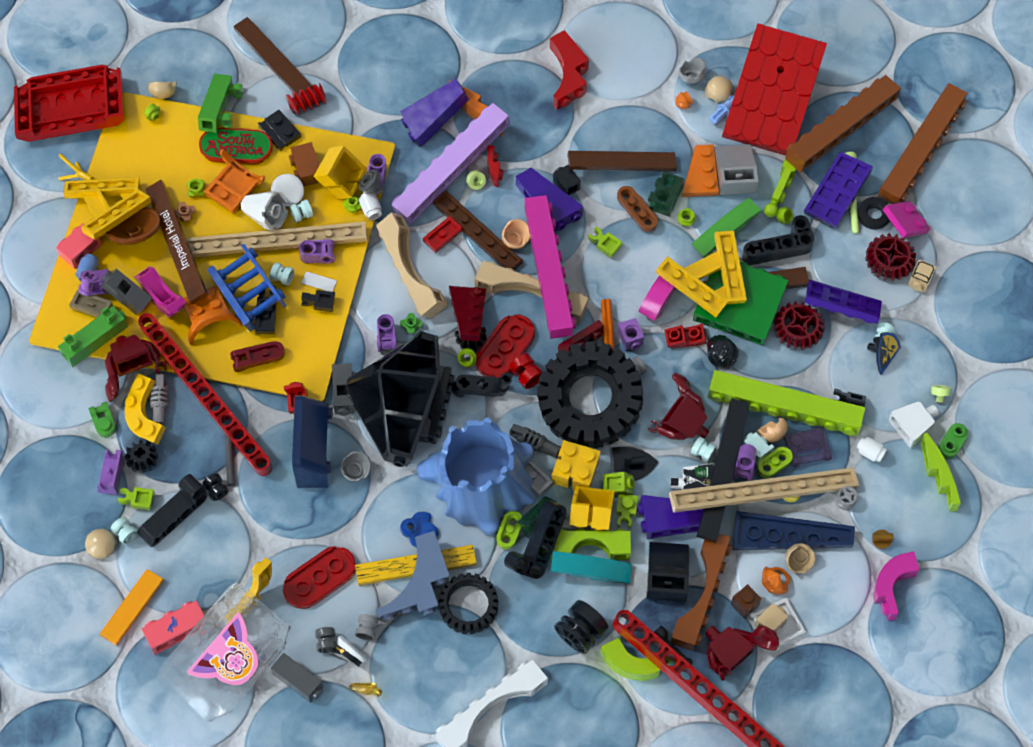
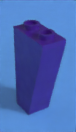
M455 78L400 111L403 116L401 121L406 129L409 128L410 132L408 135L412 142H417L420 147L423 146L469 98L460 82Z
M529 168L516 175V187L525 198L547 195L548 202L552 203L553 213H550L551 218L555 219L556 229H553L554 232L563 230L566 225L579 221L583 216V206L533 168Z
M642 495L640 503H637L638 514L643 517L641 530L642 533H646L647 539L698 531L703 509L673 513L670 498Z

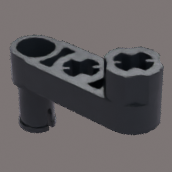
M503 373L500 378L463 374L456 378L451 390L456 397H464L465 394L490 397L503 396L509 389L512 376L509 373ZM480 382L483 383V386H486L484 389L478 386Z

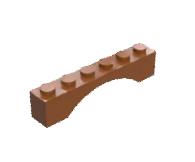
M719 533L715 543L704 540L700 555L706 571L705 590L697 604L687 614L677 619L671 637L673 645L690 651H694L695 645H700L703 635L699 633L701 627H706L709 616L705 614L707 609H712L715 598L711 596L713 591H718L721 580L717 578L719 573L723 574L726 562H723L725 555L729 556L732 545L729 544L731 537Z

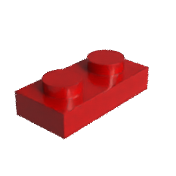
M449 216L423 237V242L434 253H437L463 231V227Z

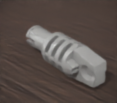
M156 374V382L150 392V408L153 410V421L164 426V414L168 407V385H164V374Z

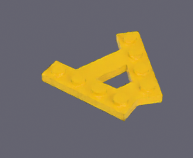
M139 177L65 181L63 194L65 199L84 198L94 218L81 226L84 234L94 240L151 203L150 196L139 190ZM121 196L122 200L109 207L104 197Z
M734 230L715 232L714 238L717 252L685 268L667 256L655 273L714 317H717L727 304L745 303L747 298ZM721 270L723 287L714 291L700 281V279Z

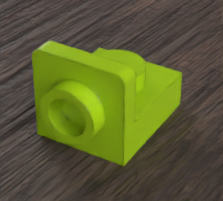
M626 472L603 474V489L615 491V494H633L635 487L633 475Z

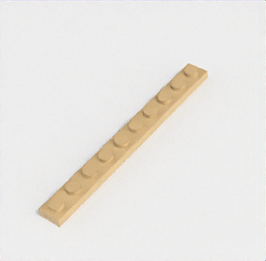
M365 222L186 239L193 257L246 253L241 247L242 244H245L248 249L252 247L255 252L299 248L301 242L305 240L330 239L335 244L366 242L367 236Z
M846 468L670 491L669 498L673 513L833 492L839 491L846 486L856 489L859 483L855 469Z

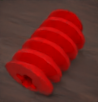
M320 83L319 87L316 84L312 85V89L306 87V93L301 89L299 90V95L296 92L292 93V97L289 94L286 95L291 112L295 111L297 115L300 114V108L304 112H306V106L312 110L313 103L317 107H320L319 101H322L324 105L326 104V96Z

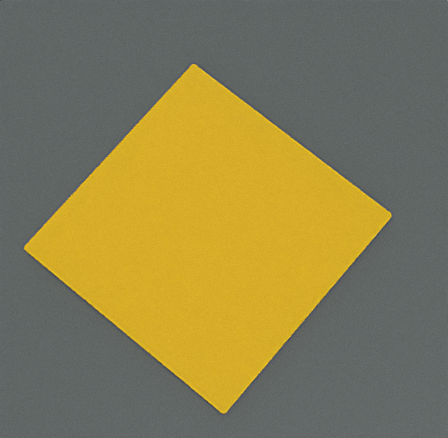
M123 92L125 120L118 126L102 129L87 174L94 177V180L139 177V190L147 194V187L162 180L165 183L175 211L178 209L180 202H185L186 205L194 206L196 209L190 221L186 222L179 219L186 238L268 231L244 214L241 206L233 214L206 195L188 196V181L202 179L205 181L204 189L206 190L227 165L226 163L209 161L200 152L199 140L206 132L199 131L198 115L201 106ZM155 104L160 106L161 115L158 119L150 121L146 119L144 111L149 105ZM228 111L224 112L232 114L230 121H233L231 128L262 131L258 127V123L263 122L265 118ZM293 124L301 133V138L289 146L283 147L281 151L272 143V153L262 163L240 164L258 176H265L264 182L257 186L251 194L271 191L273 181L278 176L283 174L294 175L296 168L295 165L291 166L289 155H292L291 147L312 142L320 165L330 147L345 146L367 170L372 155H383L387 165L386 182L395 144L388 141ZM320 182L305 186L301 201L308 200L313 217L303 218L302 221L295 223L290 208L285 207V210H288V216L282 227L278 229L273 228L274 230L365 222L367 241L335 244L333 248L335 261L328 264H306L300 260L299 248L256 252L258 257L255 259L268 278L276 262L282 264L285 268H294V276L289 286L283 285L281 281L275 282L270 280L276 286V290L280 288L286 296L284 301L287 304L284 308L277 301L275 334H256L255 329L250 332L244 325L240 326L231 320H221L202 328L195 336L193 345H190L188 333L192 324L185 308H182L168 318L150 300L143 311L135 315L112 295L96 294L95 296L112 301L113 306L118 311L122 310L127 317L126 323L128 327L90 354L89 357L105 360L108 352L111 351V343L116 342L117 337L121 335L126 336V338L136 335L140 340L149 341L142 333L138 324L139 317L144 313H149L155 317L205 380L287 396V393L284 391V386L292 382H300L306 387L308 397L324 402L332 376V364H335L375 220H369L365 217L362 208L355 213L348 212L343 205L346 199H337L327 190L328 187H324ZM359 185L353 196L360 198L364 192L359 190ZM382 191L380 194H376L379 203H380V200H381V196H382L383 191ZM121 196L104 197L109 207L122 200ZM78 198L64 239L72 233L74 228L79 227L82 223L86 224L94 218L84 198ZM151 203L148 204L147 206H145V207H148V208L153 209ZM161 227L151 238L132 245L115 243L109 240L105 234L100 238L102 245L92 253V255L99 259L97 270L108 269L113 271L118 269L140 287L134 276L150 266L155 268L163 282L174 294L182 298L187 297ZM245 253L194 257L206 289L217 286L207 271L208 268L214 266L217 270H223ZM59 255L29 338L31 345L59 350L58 346L64 342L63 338L68 334L74 335L96 319V317L70 309L69 305L79 285H81V281L75 275L77 268L71 267ZM247 261L227 275L226 283L232 284L253 269L255 266L252 261ZM306 271L337 281L332 291L335 292L333 312L314 310V305L301 306L302 292L316 295V290H322L301 283ZM259 273L236 289L234 295L236 298H241L265 280ZM217 286L227 306V309L235 313V311L233 310V308L231 307V305L229 304V302ZM269 287L265 289L264 297H271ZM259 294L245 303L246 306L243 308L246 312L248 310L250 312L257 307V297H259ZM148 322L144 327H149L152 323ZM158 336L155 340L160 341L164 336ZM272 341L280 342L283 345L285 355L281 360L247 368L241 372L234 371V361L230 356L232 351ZM169 350L166 354L171 355L175 350ZM242 357L241 361L247 360V357ZM153 361L152 365L144 368L155 369V362ZM167 364L165 372L175 373ZM180 364L178 368L182 369L186 364ZM162 366L158 367L160 371H165Z

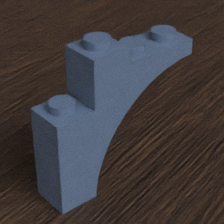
M434 531L415 537L417 561L412 578L402 593L393 601L376 609L379 620H391L395 618V614L401 612L403 615L409 614L416 607L419 615L424 613V616L436 612L435 609L438 608V603L432 585L435 584L436 587L444 585L447 582L446 580L450 579V575Z

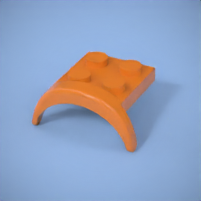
M221 149L220 155L227 165L207 187L204 194L234 214L241 206L244 197L250 195L257 186L264 182L265 176H258L248 171L236 162L226 150Z
M217 286L207 288L208 296L194 304L189 302L188 297L183 298L186 302L183 306L192 324L188 333L190 345H193L197 333L213 322L231 320L240 326L243 325L239 317L227 309Z

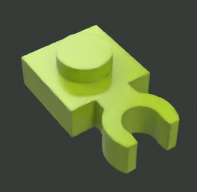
M598 227L594 228L597 236L588 235L589 241L598 243L596 248L610 258L623 245L621 240L609 232L603 235Z
M134 487V491L130 492L127 488H120V493L126 494V497L118 498L119 504L125 505L131 502V508L151 511L155 494L154 489Z
M619 493L616 514L621 516L617 520L618 528H620L622 521H626L628 529H631V517H636L638 496Z

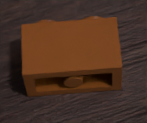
M312 142L291 147L292 155H289L291 166L295 165L294 175L301 180L303 187L319 183L313 177L320 165Z

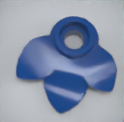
M417 512L412 518L403 520L400 525L402 535L409 538L411 545L416 548L415 537L432 531L435 532L436 537L439 535L437 527L429 522L431 519L430 513ZM407 525H411L413 530H410Z

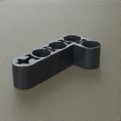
M803 215L796 216L792 222L791 234L746 243L742 253L743 262L749 265H756L810 253L814 243V235L808 218Z
M192 474L183 477L178 485L180 491L139 527L137 534L150 547L159 544L207 499L208 495L205 487Z
M551 500L544 502L524 554L513 551L509 552L504 559L505 566L520 575L533 579L541 578L546 571L566 518V508Z

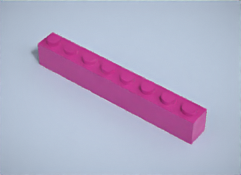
M547 195L524 198V209L549 337L554 339L573 336V328H576L575 318L571 317L570 314L573 310L571 300L567 299V295H569L568 284H564L563 278H566L565 268L560 265L562 253L561 250H557L559 238L558 234H554L553 230L556 229L555 219L551 218L550 213H553L552 203L548 202Z

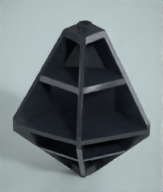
M419 331L408 342L347 379L345 391L384 461L391 462L397 467H407L413 459L439 382L440 358L438 336Z

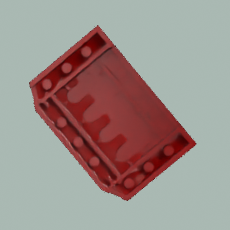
M96 65L34 76L27 79L26 84L20 87L18 85L14 86L15 136L19 140L30 142L115 127L125 120L122 71L118 67L115 70L108 68V65Z

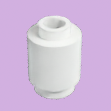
M363 193L359 198V203L365 217L369 220L380 218L382 216V207L376 194Z
M868 436L866 439L861 438L857 445L858 453L873 462L877 461L880 463L887 451L883 444Z

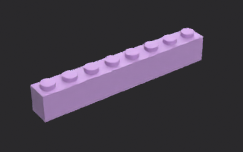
M494 103L489 107H485L481 115L477 119L472 120L468 128L464 132H460L456 140L452 144L447 145L443 153L439 157L434 158L431 165L426 170L421 171L418 178L408 184L401 195L395 197L391 204L394 212L403 215L405 221L410 225L510 125L509 116Z

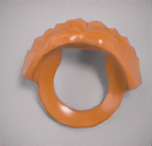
M765 566L762 571V585L769 593L777 595L786 594L788 592L787 586L790 584V576L787 571L780 567L769 568ZM774 571L782 572L786 577V582L782 583L780 574Z

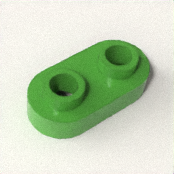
M955 423L951 425L938 448L944 458H954L965 442L968 430L963 424ZM956 430L961 431L962 434H957ZM946 445L952 446V449H948Z

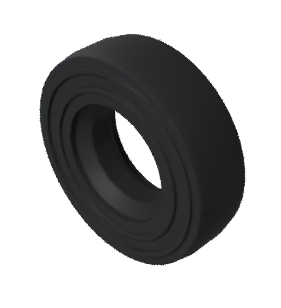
M879 197L865 199L858 208L860 223L869 229L875 230L885 227L890 220L883 209L889 204ZM870 208H877L881 211L882 215L880 218L874 219L868 215L867 211Z

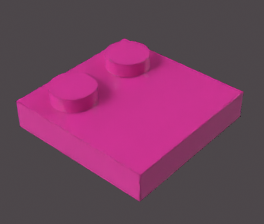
M911 201L889 204L883 209L902 238L923 235L930 231L926 220L922 218Z

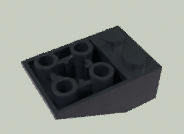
M649 542L646 599L686 602L689 583V545Z

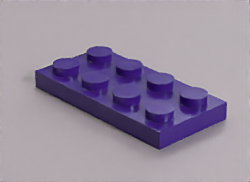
M839 152L804 209V214L837 229L872 172L873 166L843 152Z
M809 279L804 300L810 306L822 307L829 312H839L849 318H859L866 323L878 324L880 319L881 300Z

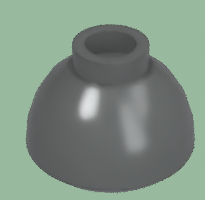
M377 170L367 172L359 183V190L367 194H380L384 189L381 175Z

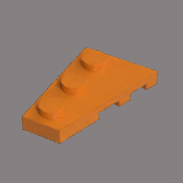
M714 144L695 145L682 197L718 195L719 188Z

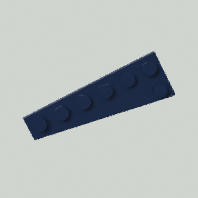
M736 511L732 550L789 549L798 543L807 544L811 548H850L854 545L855 526Z

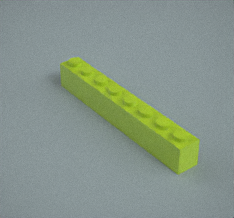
M714 370L707 397L714 402L730 403V400L734 398L750 404L749 409L754 412L761 411L768 413L770 416H781L790 421H801L810 426L817 425L829 431L837 430L850 436H858L865 412V407L717 370Z

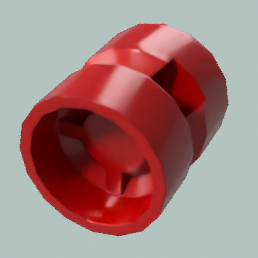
M529 353L518 356L509 366L514 376L519 377L518 381L524 389L536 386L543 372L538 365H535V361Z

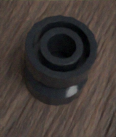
M218 473L208 476L202 482L205 489L209 491L212 501L222 499L229 492L227 486L222 484V478Z

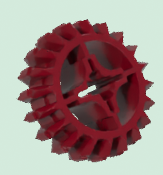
M890 233L887 234V237L883 234L879 238L875 237L873 242L869 243L865 257L866 262H868L867 268H872L871 274L877 273V278L883 276L884 281L890 278L891 282L895 278L900 281L902 276L906 278L913 271V267L916 264L915 249L910 247V241L905 242V238H898V234L892 237Z
M797 301L793 305L788 302L786 307L782 306L780 312L776 313V318L773 322L775 325L774 332H777L776 338H781V344L786 342L787 348L791 345L794 346V350L800 347L803 351L805 346L809 349L812 348L813 344H818V341L822 339V333L825 331V321L822 319V313H817V308L812 309V306H806L804 301L801 302V305ZM790 317L791 323L785 326L784 321ZM813 325V332L808 334L809 326Z

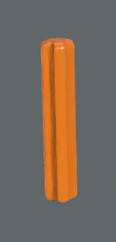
M602 299L601 312L602 324L604 325V343L611 345L612 350H615L611 300Z

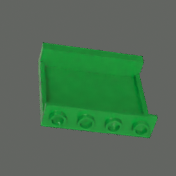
M740 262L747 301L745 303L727 304L717 317H714L697 304L693 314V321L764 346L785 289H787L788 280L781 275H773L762 268L756 269L750 267L745 262ZM721 270L710 274L707 279L706 285L714 291L723 287Z

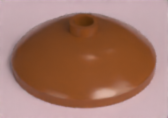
M144 207L106 232L105 235L109 240L118 244L132 245L141 243L151 238L160 227V217L153 209Z

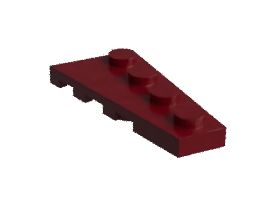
M449 286V295L451 296V303L454 308L460 340L480 341L486 288Z

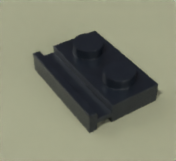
M280 110L266 117L263 122L258 123V127L270 137L271 142L279 151L301 138V133Z

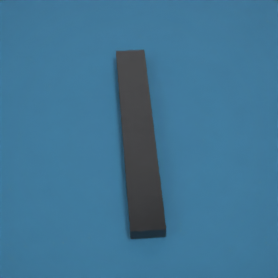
M734 398L730 400L709 486L730 484L732 481L750 404ZM725 506L703 509L696 537L713 543L717 541Z

